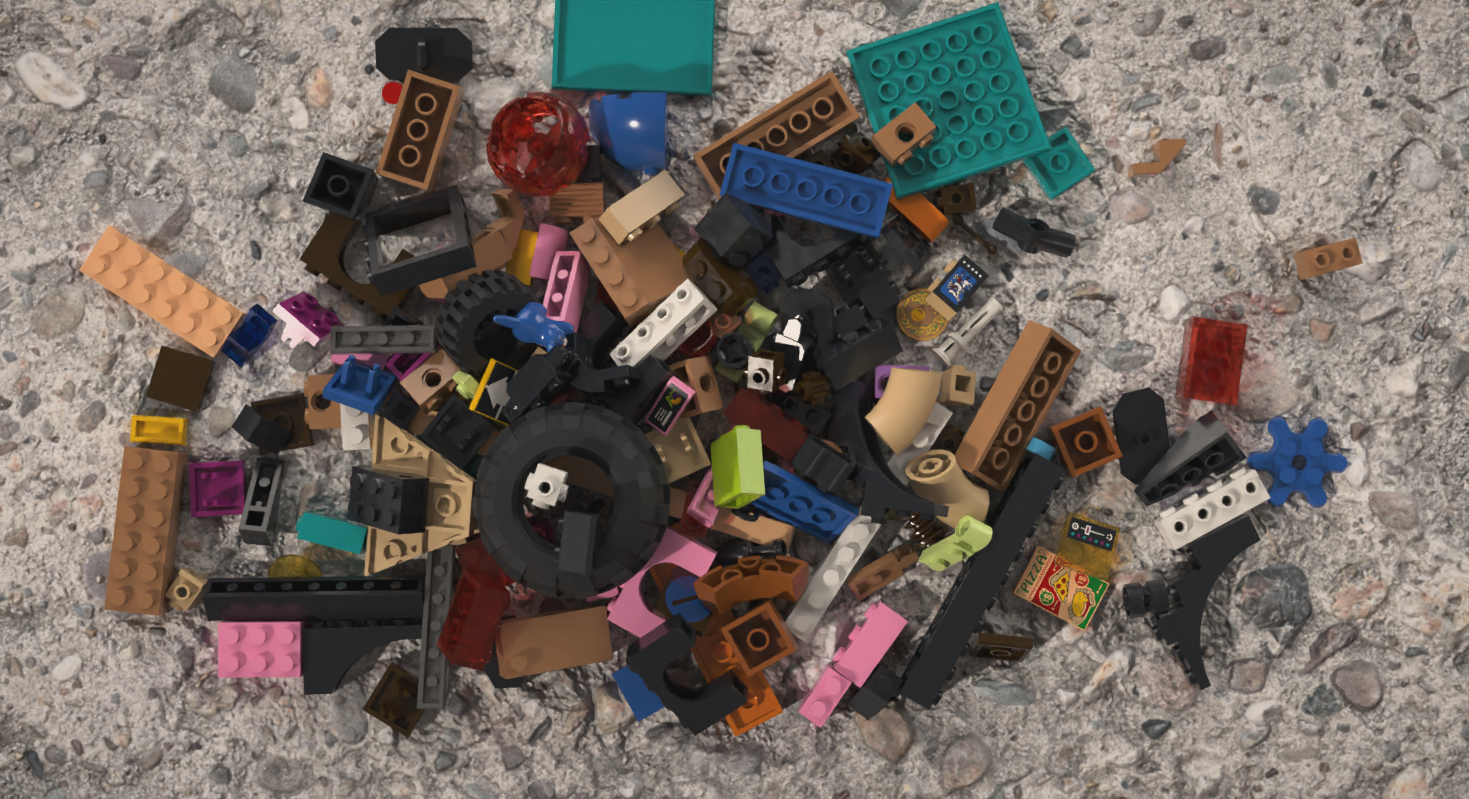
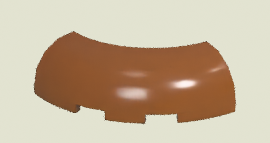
M759 555L737 559V564L723 569L720 565L708 571L693 583L696 594L701 602L712 613L721 616L725 611L737 604L758 598H779L796 603L807 586L809 563L777 555L776 559H760Z

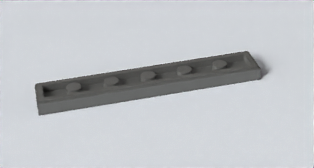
M453 544L427 552L417 709L446 710L457 546Z

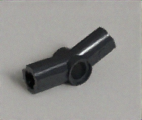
M1002 207L992 229L1017 241L1018 247L1030 254L1044 251L1067 258L1071 256L1076 241L1074 234L1050 228L1046 222L1038 218L1027 219L1005 207Z

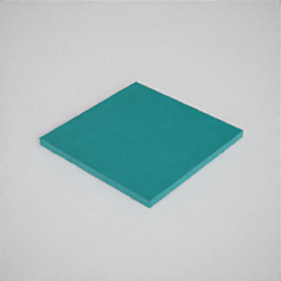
M555 0L551 89L554 91L629 94L661 92L666 93V95L712 97L716 0Z

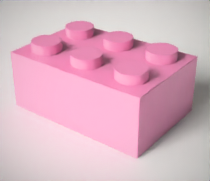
M308 619L219 622L218 678L303 676L302 629L308 627Z

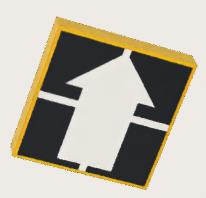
M491 358L469 409L507 426L511 425L512 423L507 420L502 410L510 399L506 393L507 384L519 370Z

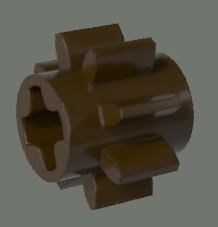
M814 370L803 373V380L797 383V392L800 399L807 401L808 404L812 403L813 406L825 402L824 396L830 393V383L824 374L820 375V372L815 373Z

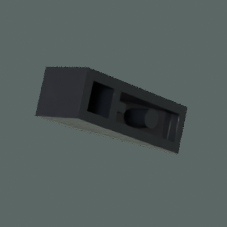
M261 457L256 459L239 525V532L246 544L272 545L278 519L284 460Z

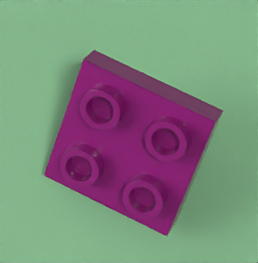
M305 291L278 303L273 310L277 316L287 323L281 339L286 341L291 338V348H295L302 341H308L315 347L331 338V326H345L339 321L337 315L327 311L318 303V300L313 295Z
M245 460L189 463L191 517L242 515L247 498Z

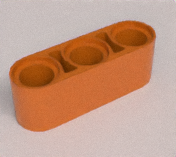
M889 176L883 182L891 183ZM892 187L888 206L901 218L908 220L914 230L926 241L932 243L950 224L949 220L921 193L897 200Z

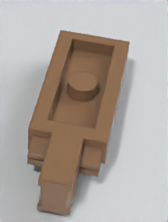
M908 543L848 576L846 581L857 601H860L905 575L903 571L907 566L919 560L918 555L912 545Z

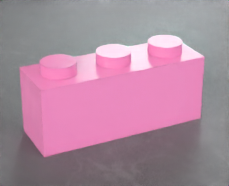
M581 251L555 252L543 305L547 309L546 317L551 320L570 323L574 327L575 333L578 330L592 270Z
M880 600L877 604L873 602L870 604L863 615L866 617L861 626L856 625L848 635L850 642L845 649L841 646L832 658L835 661L832 665L833 668L860 688L908 622Z

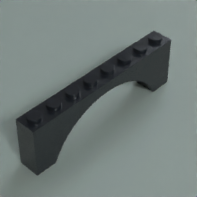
M516 615L500 616V620L516 618ZM474 616L473 621H462V617H452L450 646L475 661L489 677L494 688H522L525 685V676L505 679L500 676L493 621L498 620L489 621V616ZM419 618V623H408V619H392V624H381L380 619L365 620V625H354V620L338 621V626H327V621L310 622L311 627L302 629L304 695L332 694L337 691L349 669L363 655L378 646L399 640L421 639L423 618Z

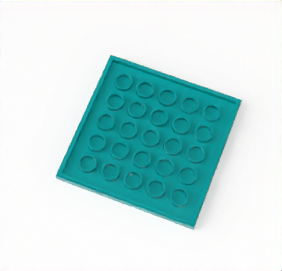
M998 2L846 51L848 62L874 134L915 102L936 126L933 136L934 140L923 149L918 147L913 151L912 158L905 164L900 165L898 163L892 168L882 156L897 200L1047 153L1052 149ZM901 133L898 136L903 142H909L913 139L908 133Z

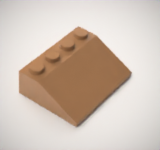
M602 215L590 219L570 232L574 242L630 328L646 319L687 279L697 286V283L683 267L682 257L659 223L651 229L647 226L642 229L643 233L632 242L627 239L620 245L599 221Z

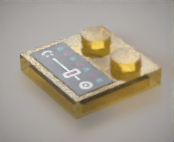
M1072 512L1067 513L1054 565L1103 581L1108 580L1121 528Z

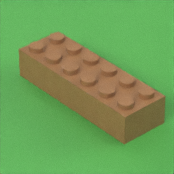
M830 71L694 154L693 159L719 201L733 143L799 159L810 149H816L858 123L860 115L834 73Z
M1028 320L955 453V458L962 471L1004 493L1027 451L1026 448L1031 439L1035 437L1079 357L1080 349L1052 328Z
M124 447L104 610L157 616L169 613L168 602L170 599L165 594L171 587L173 580L188 453L142 447Z

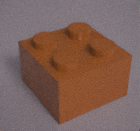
M1101 406L1093 407L1046 427L1062 468L1065 469L1066 477H1076L1123 457Z
M772 598L724 624L721 628L747 677L788 656L798 648L797 642Z

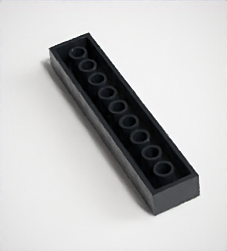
M1037 453L1026 454L987 523L993 531L989 544L966 560L901 676L903 682L897 689L900 694L930 710L932 705L936 706L943 695V691H941L945 681L950 682L957 670L954 666L959 657L963 658L970 647L968 640L972 633L977 634L984 622L981 619L986 609L990 610L997 599L995 592L999 585L1004 586L1009 579L1011 572L1008 569L1013 561L1018 562L1022 556L1024 548L1021 546L1026 537L1030 539L1035 533L1038 526L1035 521L1040 513L1044 515L1049 508L1051 500L1048 498L1053 489L1057 491L1062 485L1065 478L1062 476V473L1065 469Z

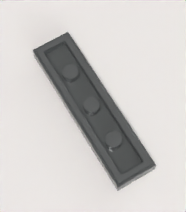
M435 325L331 326L330 354L438 353L439 341L436 336L438 329Z

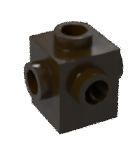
M861 131L852 137L850 134L844 136L837 143L839 148L832 154L838 165L845 172L856 175L866 171L881 157V154L872 145L870 139Z
M759 349L749 355L745 369V376L748 378L747 388L757 389L759 393L770 394L782 386L787 377V370L784 368L785 353Z

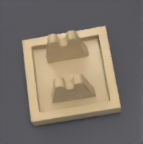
M690 417L679 418L667 436L657 429L645 434L662 459L669 484L711 465Z

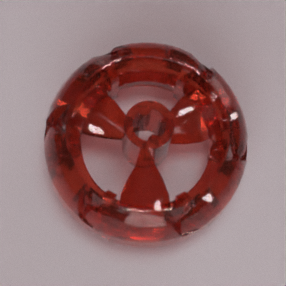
M543 91L527 92V97H518L507 102L494 117L491 123V134L486 141L488 162L495 175L516 192L531 197L552 196L561 187H568L573 184L585 168L588 160L586 143L591 142L589 129L581 113L562 97ZM555 116L560 120L547 134L542 132L535 133L533 125L542 122L543 118ZM520 142H527V150L533 155L524 173L517 168V153L520 149Z

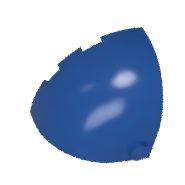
M631 93L628 99H621L619 94L602 96V102L598 103L597 99L590 101V132L595 144L600 145L601 152L607 159L629 170L644 171V175L656 176L666 170L669 117L666 93Z

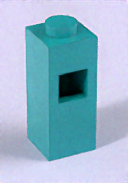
M311 511L304 512L303 516H299L296 523L297 539L360 555L366 553L368 526Z

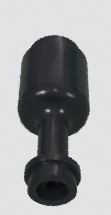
M775 539L773 544L755 546L754 542L750 540L726 542L716 548L715 551L718 554L715 560L718 566L721 565L722 568L737 564V559L749 556H786L787 546L784 540Z

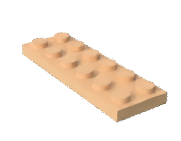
M112 226L107 227L79 270L216 359L246 315L243 311Z

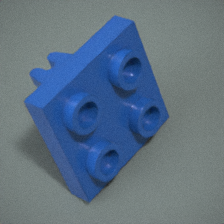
M349 355L323 388V398L374 415L397 384V377L395 374L381 370V365L375 363L374 367L356 361L355 356Z

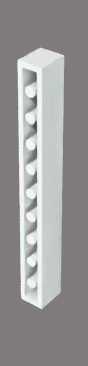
M937 402L929 419L914 441L898 457L892 452L886 461L895 476L905 486L909 482L905 472L907 464L917 455L929 451L953 414ZM863 498L857 506L859 507L858 516L838 535L807 583L802 596L787 614L785 623L790 632L804 642L808 639L881 525L871 523V517L861 515Z

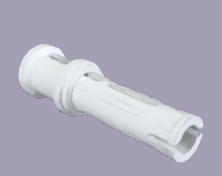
M991 297L957 332H950L948 338L938 348L934 347L931 350L933 355L944 366L949 367L952 359L961 351L965 352L968 349L967 343L1003 310L1001 304Z

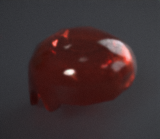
M707 319L678 347L684 355L697 358L705 356L712 351L716 345L717 333L711 321Z

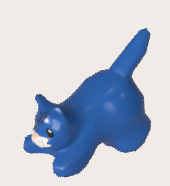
M536 302L527 303L517 313L515 318L506 315H495L493 317L494 322L512 328V333L518 340L544 346L547 348V352L553 351L558 346L564 348L567 343L565 335H570L574 332V327L570 323L547 318L545 306Z

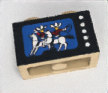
M965 254L958 262L953 258L943 270L946 273L945 277L942 280L937 277L927 288L931 293L925 301L948 321L960 311L989 276Z

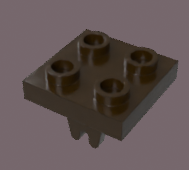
M391 662L362 710L409 738L426 709H417L419 678Z

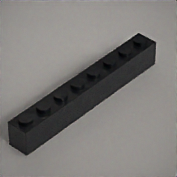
M425 575L208 578L202 600L208 621L423 618L426 578Z

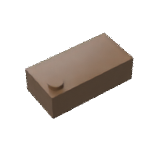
M408 70L376 174L433 192L465 90L460 86Z
M597 603L493 621L500 676L505 679L613 660L606 605Z

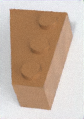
M485 229L472 236L477 267L419 285L425 298H445L449 290L452 292L457 287L455 285L457 282L469 279L468 275L473 273L481 275L484 270H492L495 273V271L505 268V263L512 259L513 255L500 229Z

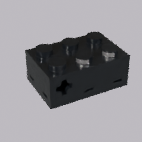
M372 465L352 466L348 520L398 535L425 533L429 478L416 474L372 469Z

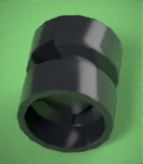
M738 332L724 335L717 345V356L720 361L729 369L735 371L746 369L748 356L755 352L752 342L745 335Z
M1162 579L1146 581L1144 586L1139 582L1123 585V603L1129 619L1145 617L1147 612L1152 616L1168 614L1169 598L1166 585Z

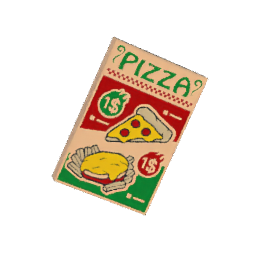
M1037 545L1012 593L1085 631L1109 583Z

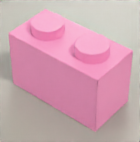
M827 664L797 707L798 713L821 728L852 682L836 671L831 665Z

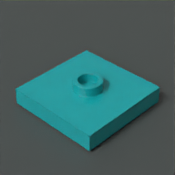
M1066 126L1048 137L1052 148L1050 152L1022 160L1049 201L1096 170Z

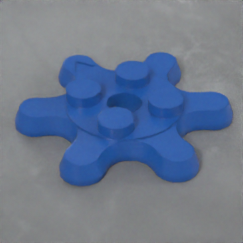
M1272 418L1267 426L1268 432L1273 438L1272 448L1267 452H1252L1247 458V465L1250 469L1266 471L1272 476L1273 485L1268 491L1270 499L1267 500L1268 503L1272 506L1280 507L1285 504L1291 493L1301 492L1307 498L1310 506L1315 508L1324 506L1327 502V494L1321 485L1324 475L1327 473H1342L1348 466V461L1344 455L1339 453L1329 454L1323 449L1322 439L1328 431L1327 423L1323 419L1315 418L1309 422L1305 431L1294 433L1289 429L1287 422L1283 418ZM1296 455H1301L1304 461H1306L1301 470L1295 469L1292 465V460Z

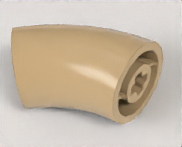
M891 367L890 377L882 397L865 416L869 425L897 457L914 441L929 419L940 390L942 372Z
M930 450L917 455L907 464L905 472L914 493L931 502L949 506L948 516H936L938 519L956 529L958 522L966 515L983 523L989 507L988 490L985 486L971 480L962 471L954 454L946 450Z

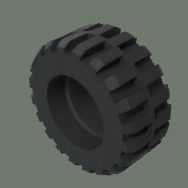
M484 270L481 275L477 273L468 275L469 279L465 281L460 280L455 284L457 287L452 292L450 290L445 295L446 301L440 304L437 311L440 316L436 317L435 327L438 329L436 336L437 340L441 343V348L463 372H467L475 378L483 377L491 358L519 370V366L522 363L526 364L531 358L530 355L540 345L518 340L513 335L512 328L503 325L493 335L481 340H474L475 331L480 322L488 314L496 310L507 309L506 316L515 318L517 313L527 303H542L517 277L512 274L509 275L506 271L497 270L494 273L492 270Z

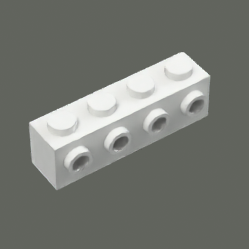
M687 279L640 323L633 332L620 342L609 355L618 366L630 365L638 368L650 354L664 361L715 313L717 308L699 287Z
M1244 467L1230 473L1231 478L1222 483L1221 480H1218L1208 485L1205 493L1199 496L1197 493H1194L1182 500L1183 505L1177 508L1170 506L1160 511V517L1155 519L1154 522L1169 549L1177 550L1270 499L1256 470H1245Z

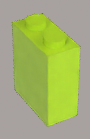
M747 425L735 426L732 431L722 434L719 439L710 444L714 507L739 509L765 495L761 430L750 429Z

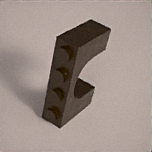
M329 212L299 260L306 264L305 270L316 277L320 273L329 278L326 282L338 291L345 288L351 292L349 298L362 306L367 302L374 307L372 310L374 314L386 320L395 305L400 308L404 307L416 286L381 297L376 286L370 285V283L355 282L345 269L344 254L362 222ZM402 248L393 264L416 256Z

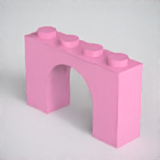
M667 524L661 543L651 559L634 577L619 586L623 590L619 598L614 596L606 609L610 612L607 620L640 638L666 621L652 613L654 609L644 598L642 582L647 570L655 564L669 562L677 564L701 577L708 572L718 552Z

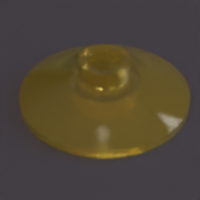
M296 554L284 555L275 559L268 570V577H323L320 567L314 561Z

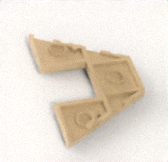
M376 414L372 469L422 475L429 478L425 533L398 535L371 526L367 527L364 576L473 535L474 530L473 497L475 496L477 480L382 414Z

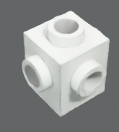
M538 463L535 474H529L524 488L529 490L527 497L533 499L532 504L549 509L550 505L557 506L558 501L564 502L569 488L568 485H565L568 472ZM545 482L549 483L551 487L548 493L543 489Z

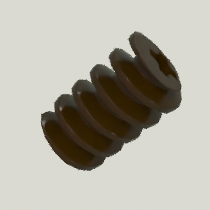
M913 513L912 518L899 517L900 520H909L904 527L905 530L914 529L909 538L919 539L918 543L914 546L915 549L926 548L946 537V535L938 536L943 530L942 526H933L938 520L937 517L936 521L919 519L920 513Z

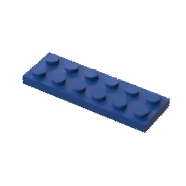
M733 143L719 196L722 197L728 192L752 206L879 239L893 184Z

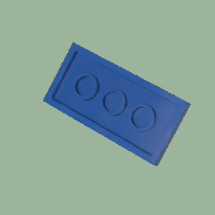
M766 460L763 462L765 495L748 503L828 544L858 516L859 507L831 493L823 492L817 486Z

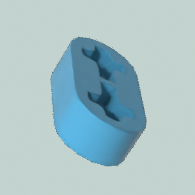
M1035 437L1031 439L1026 448L1029 453H1037L1053 462L1057 455L1056 450L1052 446Z

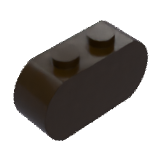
M701 238L683 256V267L719 311L727 315H738L756 297L758 293L757 285L743 268L739 271L719 261Z

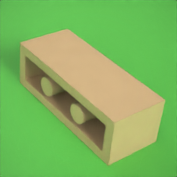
M664 170L609 206L599 218V221L619 245L627 239L632 242L643 233L642 229L647 226L651 229L662 220V215L666 213L670 216L681 207L679 202L685 194L667 171Z

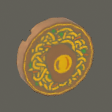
M917 288L909 291L900 299L901 301L896 308V321L899 330L906 337L914 341H929L937 338L945 330L949 322L925 301L931 293L927 288Z

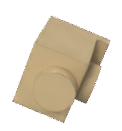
M959 365L950 366V369L943 371L941 395L938 398V404L959 408L973 405L976 372L966 371L965 366Z
M190 567L181 569L178 577L165 594L170 599L168 604L181 612L183 609L186 611L193 609L202 597L208 579ZM182 587L186 588L187 590L186 596L180 594V590Z

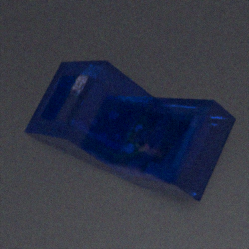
M255 304L250 308L243 325L228 335L221 351L239 367H244L270 337L277 320L259 304Z

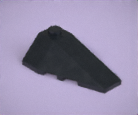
M1211 410L1188 426L1135 488L1134 492L1146 506H1149L1175 495L1182 486L1190 483L1192 486L1200 484L1201 478L1212 473L1215 476L1221 475L1247 457Z

